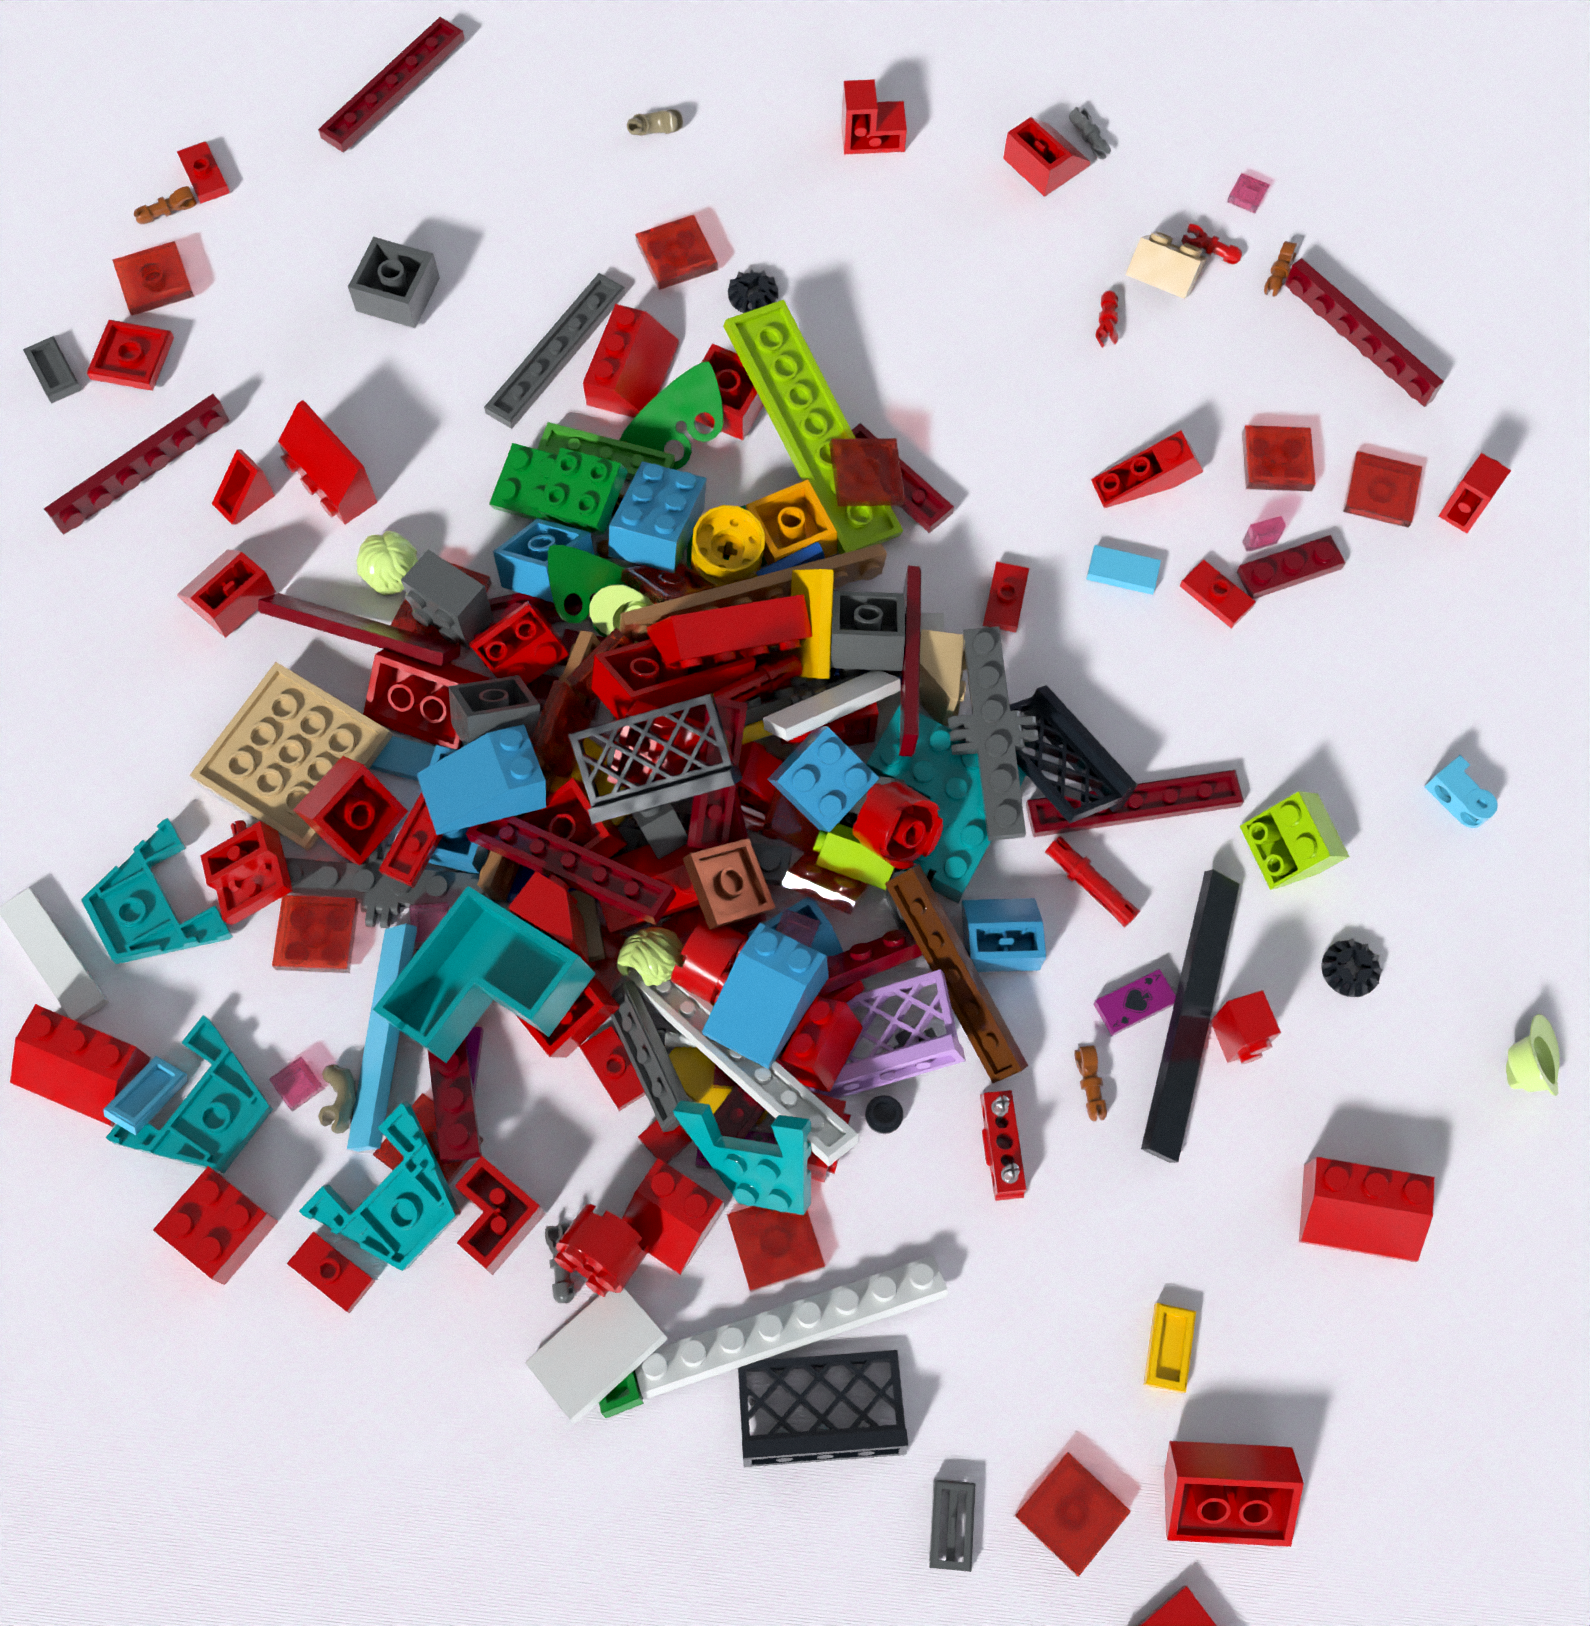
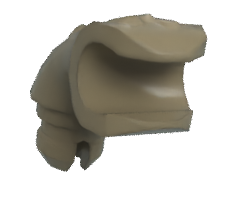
M676 109L636 114L628 120L627 130L630 134L639 136L652 133L669 134L682 128L683 117L681 112Z
M331 1064L324 1068L322 1076L326 1082L330 1083L333 1090L337 1092V1098L332 1106H325L320 1110L318 1118L320 1124L324 1127L331 1125L334 1121L331 1130L335 1134L344 1133L350 1126L354 1102L356 1101L355 1081L350 1069L340 1068L336 1064Z

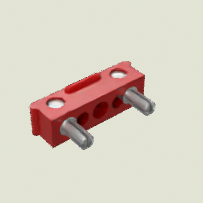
M1012 1090L980 1094L984 1129L982 1130L986 1164L990 1166L994 1199L999 1201L1024 1198V1193L1027 1189ZM995 1121L1002 1122L1005 1128H999ZM996 1139H1006L1009 1142L1010 1148H999ZM1001 1159L1008 1160L1010 1164L1007 1167L1001 1163Z

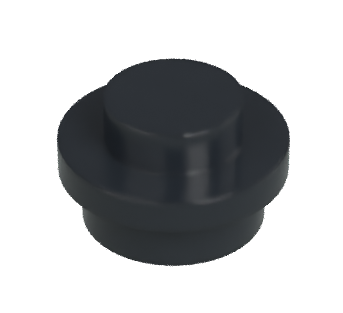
M887 1095L877 1096L868 1103L865 1119L868 1126L876 1133L890 1134L900 1127L903 1121V1109L895 1098Z

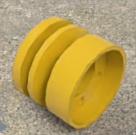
M721 505L709 509L699 517L693 529L691 568L696 580L705 589L709 590L758 577L756 572L761 569L765 545V533L760 521L750 511L732 505ZM725 555L730 556L729 560L724 559Z

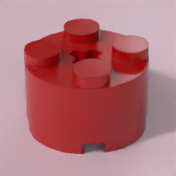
M890 782L884 785L877 783L868 790L867 800L864 802L857 821L853 825V835L858 838L865 848L895 868L908 869L917 865L913 861L921 855L927 857L934 850L940 839L943 819L938 817L937 810H940L938 805L901 782Z
M702 919L680 953L684 955L682 960L684 965L681 968L675 964L671 975V982L710 1004L716 1003L739 952L749 937L727 925L709 930L707 922Z
M585 1204L556 1244L558 1253L554 1260L568 1272L573 1273L576 1270L587 1278L586 1285L600 1296L605 1297L608 1291L621 1293L648 1254L649 1247L646 1245L641 1248L638 1245L642 1237L621 1218L607 1210L603 1216L593 1213V1210L596 1208L595 1205Z

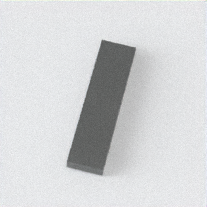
M624 981L611 995L620 1005V1008L611 1015V1019L662 1131H674L680 1125V1122L675 1117L673 1109L681 1100L689 1101L635 982Z

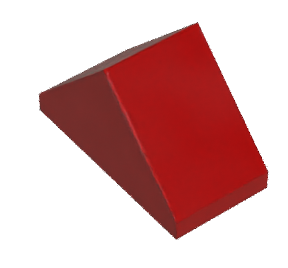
M237 449L212 501V505L232 525H236L275 495L263 470L242 449Z

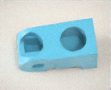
M1459 755L1424 787L1461 824L1469 828H1478L1496 813L1498 807L1497 800L1489 791L1480 789L1464 772L1470 764Z

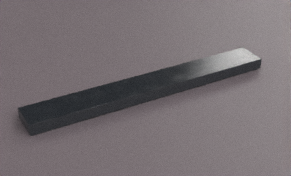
M1214 869L1204 871L1141 1150L1169 1163L1179 1162L1240 886L1239 883Z

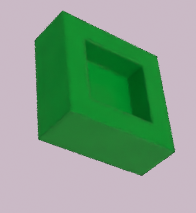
M635 1370L599 1402L601 1414L605 1418L644 1404Z

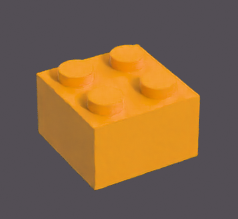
M808 479L746 504V510L750 511L760 521L764 530L765 545L763 556L768 565L815 542L820 544L825 558L837 554V531Z

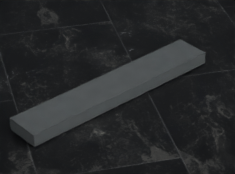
M598 273L484 406L485 413L512 429L609 315L615 304H618L625 296V287Z

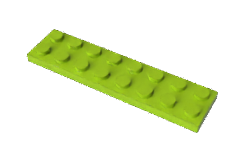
M781 300L726 319L723 327L802 481L809 480L837 531V550L839 554L881 544L899 537L903 529L785 301Z

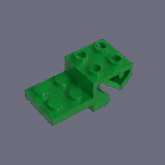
M512 443L489 505L496 510L536 520L538 518L587 531L592 536L602 535L606 531L628 470L619 462L565 448H560L557 455Z

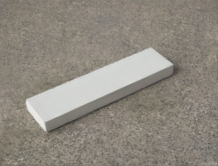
M872 670L764 717V729L789 741L901 690L900 678L881 670Z
M28 887L0 906L1 917L70 1019L80 1023L109 1003L33 890Z

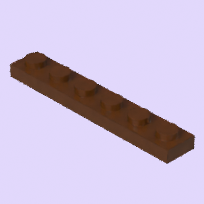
M920 864L886 882L885 885L930 969L932 972L940 969L943 971L951 1007L991 1082L994 1084L1028 1067L1029 1065Z

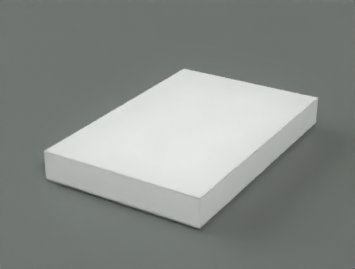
M624 1288L621 1293L608 1291L605 1297L599 1295L524 1363L575 1425L668 1338Z

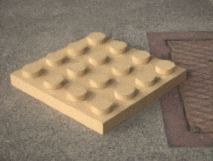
M275 662L189 776L255 819L261 820L274 828L279 834L301 848L309 851L319 838V835L293 809L342 756L362 763L369 769L393 735L388 729Z

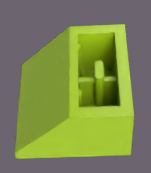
M1298 791L1240 825V829L1270 890L1320 874L1350 857L1318 793Z

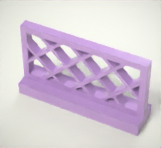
M941 969L858 994L846 1002L851 1011L859 1006L869 1010L861 1023L863 1029L831 1091L826 1092L809 1087V1091L839 1099L965 1062L964 1050L958 1041L943 971ZM936 983L938 994L930 1006L916 999L923 987ZM897 995L905 1000L894 1017L880 1010L887 998ZM912 1004L926 1011L915 1029L901 1022ZM940 1005H941L942 1013H940L939 1011H937L938 1008L940 1007ZM877 1015L890 1022L879 1040L866 1033ZM933 1016H936L944 1021L947 1034L930 1038L924 1035L923 1032ZM897 1027L912 1034L904 1047L894 1049L887 1045ZM864 1037L876 1044L869 1057L859 1060L853 1057L852 1053Z

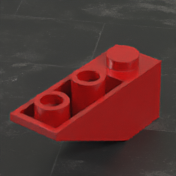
M1182 430L1092 478L1091 481L1103 507L1108 508L1175 488L1204 471L1191 444Z

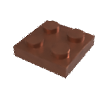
M749 838L690 853L682 858L709 930L761 915L776 908Z

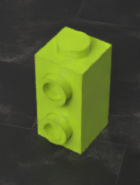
M838 823L830 832L819 831L813 847V851L819 852L816 862L817 866L886 890L885 883L889 881L894 867L865 848L858 838L853 835V828Z

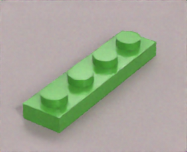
M550 422L547 423L537 448L538 450L557 455L560 448H565L619 462L628 470L625 479L631 481L642 461L673 469L675 464L674 454Z

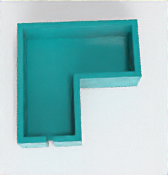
M899 705L866 765L877 776L903 779L910 788L938 805L940 809L937 810L938 817L943 819L940 839L934 850L927 857L921 855L913 862L917 865L920 864L926 877L929 870L935 872L931 883L933 890L959 904L992 842L988 841L978 757L977 754L952 755L951 746L965 743V741H951L950 732L954 730L919 713V736L915 753L912 757L899 756ZM1017 765L1021 788L1027 775ZM895 868L894 870L897 871V872L905 870V872H906V871H908V870L911 869V868H908V869H898V868Z
M467 886L373 1010L395 1028L447 1063L493 1000L549 1037L596 973L579 955Z

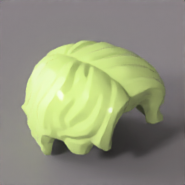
M385 531L383 535L368 536L359 548L356 560L357 573L377 593L384 596L395 594L396 592L401 593L404 590L401 579L418 561L417 550L407 539L394 531Z
M664 927L643 928L624 941L617 958V968L625 976L628 975L629 969L632 967L642 976L645 985L658 986L671 979L675 964L681 968L683 967L684 962L682 960L684 955L680 953L684 947L673 931Z

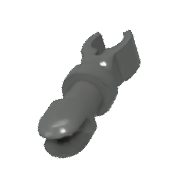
M1075 107L1069 115L1070 121L1082 132L1083 140L1091 144V150L1097 158L1106 159L1105 153L1110 154L1111 148L1106 140L1102 139L1099 135L1101 132L1099 127L1093 124L1092 117L1085 108L1080 112L1079 108Z
M570 1223L546 1226L545 1240L553 1254V1259L549 1260L550 1269H554L555 1284H552L553 1297L558 1303H569L575 1295L574 1282H571L570 1272L563 1269L554 1260L558 1253L556 1244L571 1225Z

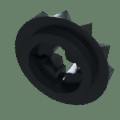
M751 268L748 273L738 272L735 279H730L728 299L736 310L746 313L777 302L778 287L774 277H768L764 270L757 273ZM758 285V291H754L748 297V289Z
M1353 938L1347 941L1338 940L1326 950L1321 962L1322 974L1327 984L1337 993L1347 997H1361L1369 994L1379 984L1380 975L1383 971L1378 962L1379 955L1374 954L1369 949L1368 943L1361 944L1355 942ZM1351 956H1353L1355 965L1361 966L1364 969L1359 970L1355 974L1354 979L1350 969L1341 966L1347 964Z

